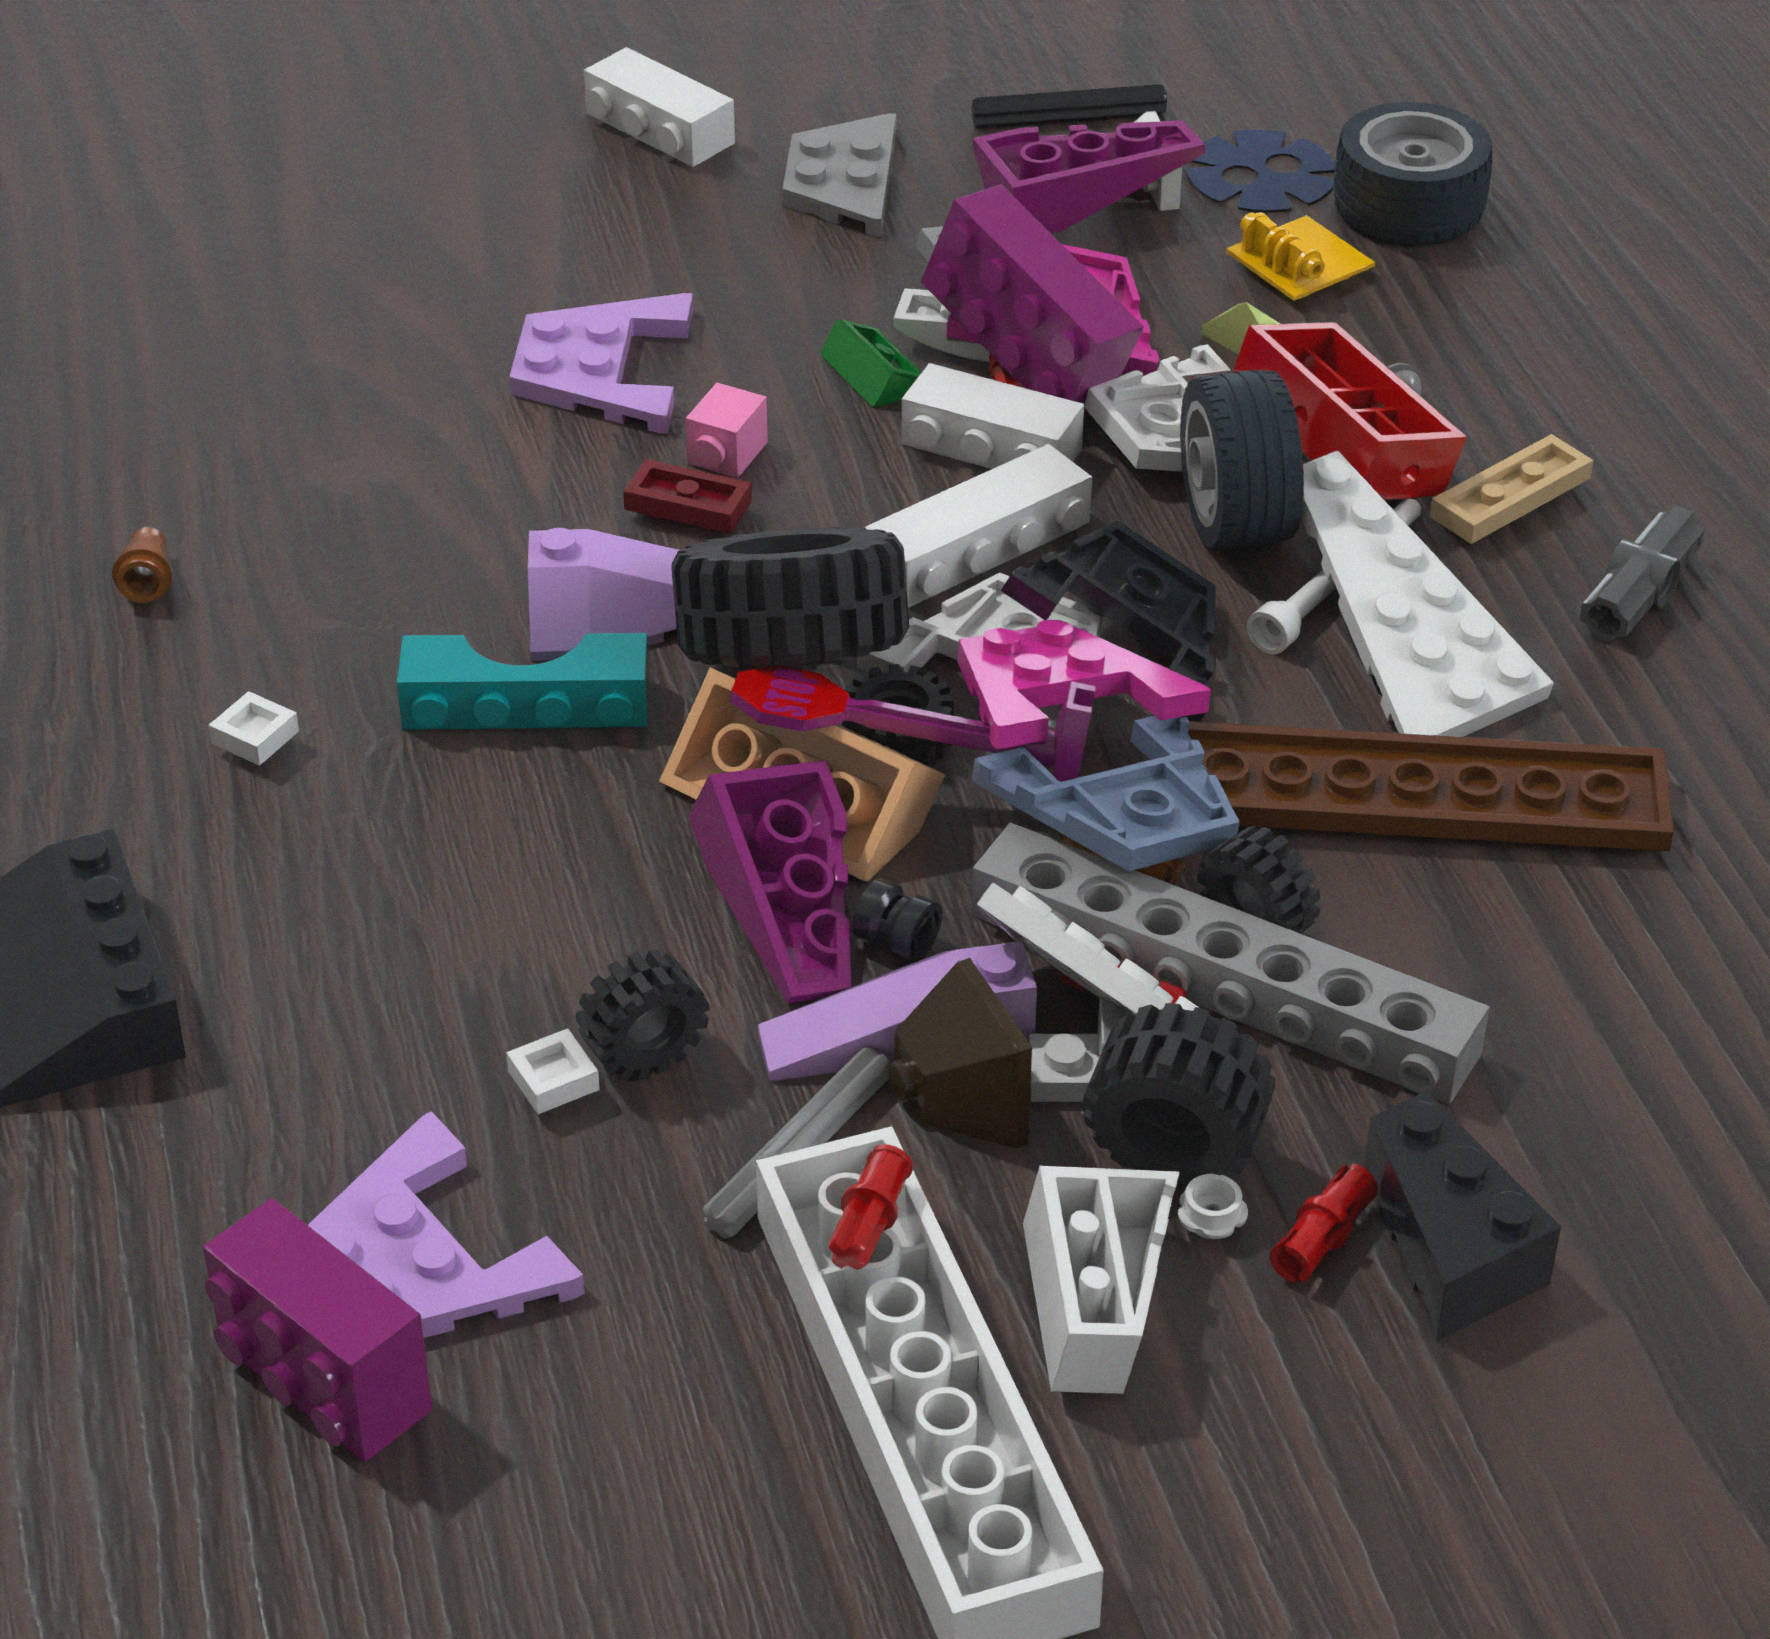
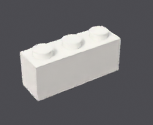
M627 47L584 70L587 114L691 167L700 164L735 144L734 99Z
M929 363L902 398L901 444L994 469L1047 444H1050L1074 462L1082 450L1084 404Z

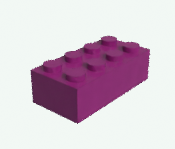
M1002 184L953 201L921 283L1018 383H1022L1026 389L1082 403L1085 406L1088 388L1121 376L1144 326ZM1084 408V416H1085V415L1089 414V412Z

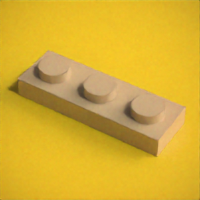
M1550 434L1432 498L1430 517L1470 544H1473L1591 478L1593 460Z

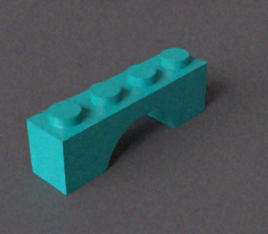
M647 633L585 634L578 645L567 654L557 659L534 665H509L487 659L469 645L464 635H403L397 676L402 730L647 727L649 703Z

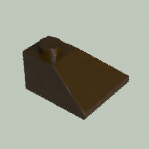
M971 958L958 961L895 1030L894 1061L888 1064L891 1086L900 1101L908 1100L923 1124L1015 1149L1028 1145L1032 1047Z

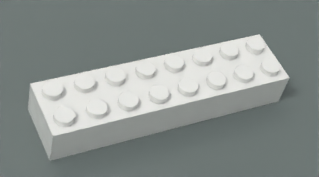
M893 1127L756 1160L759 1223L937 1638L1062 1639L1099 1628L1104 1570L914 1171H912L909 1179L907 1178L896 1202L898 1217L890 1229L882 1232L866 1267L856 1270L846 1266L841 1269L831 1260L833 1253L829 1249L828 1243L843 1213L841 1198L848 1187L857 1184L866 1165V1158L869 1152H873L874 1147L883 1144L896 1146L903 1150Z

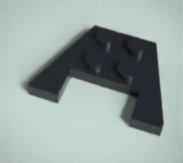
M1118 520L1075 540L1068 550L1060 554L1052 551L1040 557L1036 565L1027 570L1023 566L1015 569L1001 589V592L1043 620L1049 618L1065 592L1069 591L1081 599L1089 611L1101 617H1108L1132 633L1134 639L1140 645L1150 650H1157L1171 659L1172 662L1168 669L1208 687V680L1214 673V658L1209 655V642L1215 635L1216 585ZM1213 692L1210 695L1209 708L1213 703ZM1206 713L1189 715V717L1200 722Z

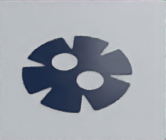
M1249 129L1233 132L1239 147L1217 136L1204 141L1205 154L1192 161L1215 166L1188 168L1186 170L1193 185L1202 193L1218 202L1224 201L1242 191L1237 207L1249 210L1274 211L1291 209L1285 192L1306 203H1312L1327 194L1333 187L1334 179L1308 172L1335 170V162L1322 147L1308 139L1300 138L1281 148L1286 135L1285 132ZM1287 154L1298 158L1302 165L1294 172L1281 173L1268 168L1266 160L1273 155ZM1232 166H1245L1256 171L1258 178L1253 183L1237 185L1227 182L1222 177V172Z

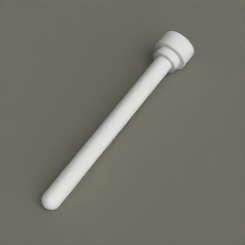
M1412 498L1403 500L1393 509L1408 526L1421 514L1419 502ZM1322 570L1287 601H1269L1261 606L1247 621V633L1253 644L1258 649L1272 655L1284 651L1298 638L1301 619L1337 589L1334 581L1327 580Z

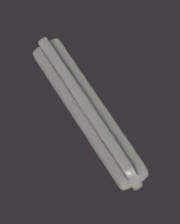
M871 1047L862 1048L704 1206V1224L710 1231H716L723 1238L733 1237L757 1213L756 1160L826 1143L889 1079L888 1064L890 1061L884 1054H878Z

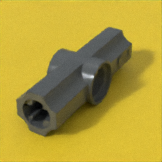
M1674 506L1668 512H1659L1635 542L1623 539L1618 544L1608 563L1605 577L1582 603L1580 620L1589 628L1592 637L1609 644L1613 639L1626 637L1651 606L1662 609L1668 603L1677 586L1682 568L1702 545L1705 529L1698 524L1692 511Z

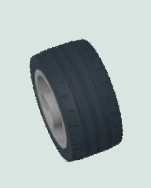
M1403 101L1384 103L1383 105H1376L1375 107H1369L1367 110H1362L1345 123L1338 142L1333 183L1336 209L1339 211L1340 216H1343V219L1349 222L1351 226H1354L1355 229L1361 230L1372 237L1390 242L1432 244L1462 236L1466 232L1471 231L1480 222L1486 207L1493 165L1491 138L1486 129L1480 123H1477L1475 119L1460 111H1455V109L1433 103Z
M1250 370L1218 373L1216 375L1211 374L1190 380L1185 388L1182 399L1180 447L1183 479L1189 510L1202 543L1208 548L1231 549L1272 544L1293 538L1301 521L1304 496V470L1297 416L1290 392L1283 378L1275 371Z

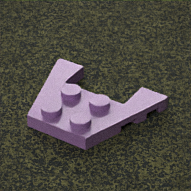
M693 293L673 294L526 314L509 376L511 395L571 411L578 407V403L604 410V419L623 424L626 421V416L647 421L648 431L668 434L674 407L673 386L621 384L632 336L688 339L694 312Z
M432 1111L417 1120L315 1217L308 1226L421 1314L423 1338L455 1330L454 1320L492 1311L499 1319L524 1312L523 1303L557 1294L558 1301L561 1303L576 1299L585 1294L583 1274L548 1236L493 1266L482 1269L415 1194L467 1167L465 1147Z

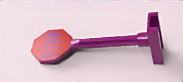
M782 665L738 672L731 690L730 702L758 723L801 732L842 724L843 721H852L867 728L992 753L1024 747L1058 781L1063 782L1078 778L1096 686L1071 681L1056 722L1055 731L1048 730L1047 741L996 749L992 746L989 739L990 725L983 724L982 721L876 700L852 699L849 697V693L821 673Z

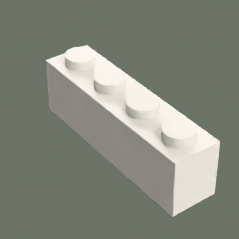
M1047 444L874 522L865 528L867 530H885L886 533L892 532L903 545L909 608L1090 523L1092 476L1053 446Z

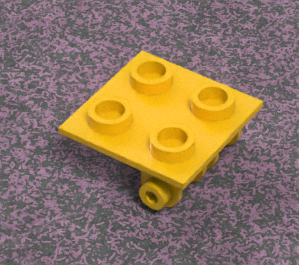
M1248 213L1240 223V229L1243 231L1242 242L1226 249L1227 254L1293 301L1375 267L1373 260L1307 215L1277 227V224L1271 221L1264 213Z

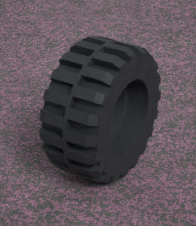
M824 527L822 529L801 528L786 531H764L747 535L739 534L729 536L728 538H715L703 541L700 544L688 545L685 549H680L671 564L678 646L686 657L694 662L701 661L702 664L708 665L724 664L731 667L743 665L771 667L773 665H802L809 662L837 661L840 658L860 657L869 655L870 652H881L890 649L891 646H896L902 642L910 627L904 547L895 534L892 532L886 533L885 530Z

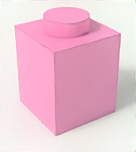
M716 383L686 417L687 464L738 479L768 443L767 396Z

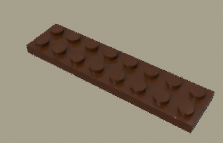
M1189 721L1188 734L1191 740H1199L1205 752L1203 765L1208 775L1217 776L1239 820V826L1436 837L1441 839L1488 840L1506 843L1521 842L1623 848L1630 850L1670 851L1674 829L1664 748Z

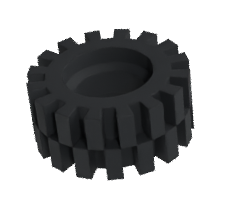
M889 664L888 673H882L879 666L869 669V679L862 674H858L853 678V686L847 685L845 691L849 693V697L852 699L876 700L953 716L954 700L953 694H950L949 685L945 681L938 683V675L932 671H929L922 677L921 667L910 665L908 672H900V664ZM852 721L842 722V727L913 760L921 761L929 767L936 764V755L944 758L948 753V745H952L867 728Z
M1256 826L1248 827L1208 853L1199 864L1203 870L1197 874V883L1206 886L1205 889L1199 892L1201 896L1301 934L1315 923L1314 919L1319 916L1321 909L1314 904L1321 899L1319 889L1309 886V883L1316 879L1312 869L1303 871L1299 865V862L1305 859L1298 849L1290 854L1287 851L1289 841L1282 835L1273 840L1271 829L1263 827L1257 831Z
M648 950L645 960L639 952L629 954L628 965L622 967L617 960L607 966L612 974L605 980L597 975L590 982V985L596 992L594 994L583 993L580 998L579 1004L584 1009L576 1012V1022L580 1026L578 1028L580 1035L605 1069L611 1075L615 1072L619 1079L628 1080L631 1074L637 1080L648 1079L649 1068L652 1067L657 1074L668 1071L666 1061L674 1057L680 1063L688 1056L682 1048L686 1044L696 1047L702 1038L696 1029L707 1028L709 1018L704 1012L709 1011L710 1007L708 1000L704 997L705 994L674 956L666 953L663 957L659 950Z

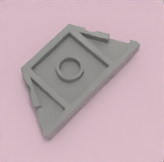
M888 113L792 134L782 188L783 206L802 213L815 214L821 219L835 224H840L843 221L844 215L865 222V234L881 237L896 136V114Z

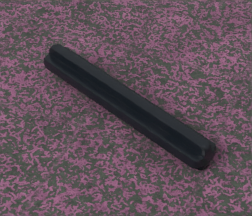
M1158 84L977 97L972 100L971 115L974 126L992 127L1142 116L1145 112L1156 111L1157 114H1163L1167 109V93L1164 86Z

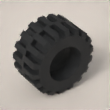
M1165 1003L1164 1008L1160 1010L1151 1004L1139 1007L1136 1015L1127 1013L1119 1019L1116 1027H1112L1083 1097L1082 1105L1086 1107L1083 1114L1086 1127L1095 1130L1092 1136L1094 1141L1100 1148L1109 1149L1112 1152L1110 1158L1120 1166L1127 1165L1134 1170L1179 1172L1176 1188H1178L1179 1184L1188 1185L1191 1180L1203 1174L1224 1175L1231 1178L1232 1173L1239 1175L1246 1168L1248 1160L1253 1154L1273 1099L1275 1077L1269 1074L1272 1065L1267 1055L1257 1053L1259 1044L1249 1034L1241 1035L1236 1031V1024L1226 1018L1220 1021L1211 1017L1208 1010L1195 1007L1193 1011L1185 1010L1181 1004Z

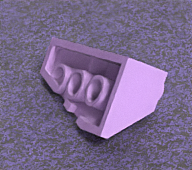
M552 528L549 530L529 531L528 590L531 661H551L557 659L576 647L585 634L647 633L648 646L664 642V632L677 629L671 564L679 550L591 529L568 530L565 528Z
M1018 941L940 952L758 1024V1036L769 1082L839 1072L862 1048L871 1047L878 1054H884L890 1062L894 1061L895 1030L958 961L971 958L1029 1042V1035L1035 1034L1037 986L1023 942Z

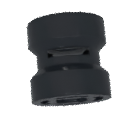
M878 878L866 888L859 899L852 920V932L855 937L872 945H879L881 943L890 945L893 955L915 963L922 960L934 944L940 931L943 910L941 905L920 895L910 898L904 894L901 886L886 879Z

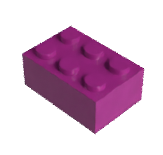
M273 1197L202 1246L208 1280L205 1281V1290L214 1306L217 1328L214 1330V1338L218 1347L233 1364L240 1366L245 1363L261 1376L270 1393L280 1403L287 1406L293 1403L312 1419L317 1431L327 1442L334 1446H339L342 1443L362 1461L367 1462L433 1411L421 1314Z

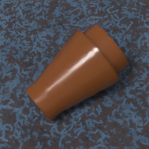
M144 527L138 529L132 535L131 542L114 563L112 569L113 581L121 594L127 599L137 603H148L165 594L171 585L172 572L166 552V539L155 528Z

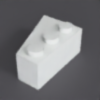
M1039 1166L1023 1227L1051 1392L1124 1393L1144 1331L1158 1269L1157 1264L1168 1225L1169 1211L1179 1172Z

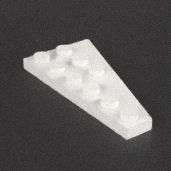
M1338 450L1303 464L1304 496L1301 519L1308 535L1316 538L1323 555L1321 562L1327 580H1333L1340 595L1338 606L1366 672L1374 675L1383 695L1380 704L1387 721H1394L1398 733L1464 737L1549 698L1554 682Z

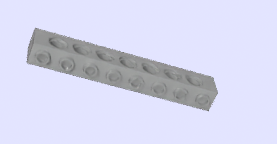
M1011 822L972 868L971 916L999 926L977 903L992 882L1011 895L1021 886L1046 903L1052 909L1051 913L1066 923L1068 927L1074 922L1099 939L1105 945L1104 949L1115 956L1121 962L1120 964L1125 959H1128L1155 977L1159 984L1161 981H1166L1183 988L1187 992V999L1192 1003L1345 1063L1353 1068L1408 1088L1416 1093L1428 1091L1434 1099L1448 1105L1451 1104L1482 1055L1490 1006L1136 870L1127 871L1107 859Z

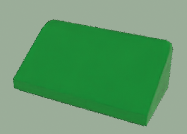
M844 319L836 320L821 349L822 357L871 406L875 407L885 406L902 400L903 396L922 373L878 328Z

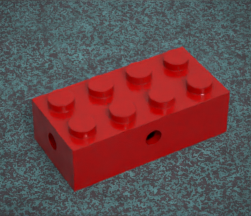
M1337 323L1249 325L1233 372L1268 370L1278 372L1290 392L1295 408L1302 452L1310 458V461L1338 450L1384 500H1405L1408 498L1416 500L1419 497L1437 496L1446 491L1467 436Z

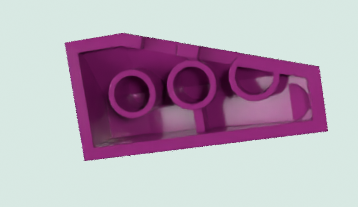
M1183 120L1121 123L1117 126L1114 133L1087 131V125H1069V135L1039 136L1038 127H1026L973 138V149L984 188L988 189L1002 184L1051 234L1069 228L1205 154V144Z
M826 760L709 775L688 816L708 872L787 1004L826 998L851 988L849 919L845 917L844 892L848 884V864H844L843 838L847 833V817Z

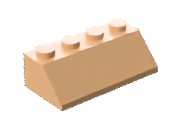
M709 668L659 782L697 800L708 776L711 774L826 760L846 811L847 833L843 838L844 864H848L849 874L867 882L920 832L946 774L840 725L801 732L758 723L730 702L731 690L736 677Z

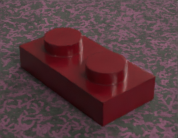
M645 459L623 491L624 510L646 514L657 519H668L699 526L711 531L731 534L752 502V482Z

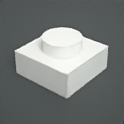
M248 691L209 724L211 744L260 766L299 732L296 712Z
M568 1028L506 1052L508 1072L537 1114L600 1090L597 1068Z

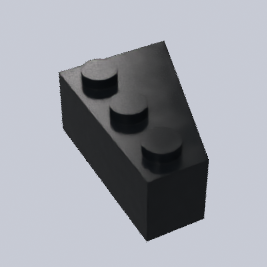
M1428 1091L1370 1117L1364 1168L1377 1181L1378 1193L1374 1198V1202L1391 1240L1397 1239L1406 1259L1407 1277L1413 1290L1419 1289L1430 1314L1429 1327L1436 1342L1551 1283L1561 1226Z

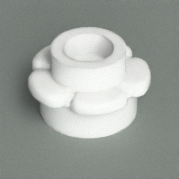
M1216 1174L1200 1175L1189 1182L1186 1190L1180 1196L1179 1202L1182 1207L1178 1210V1217L1181 1224L1190 1232H1195L1203 1238L1221 1239L1229 1237L1233 1234L1234 1227L1243 1226L1247 1220L1248 1208L1246 1203L1242 1201V1191L1239 1185L1227 1176Z

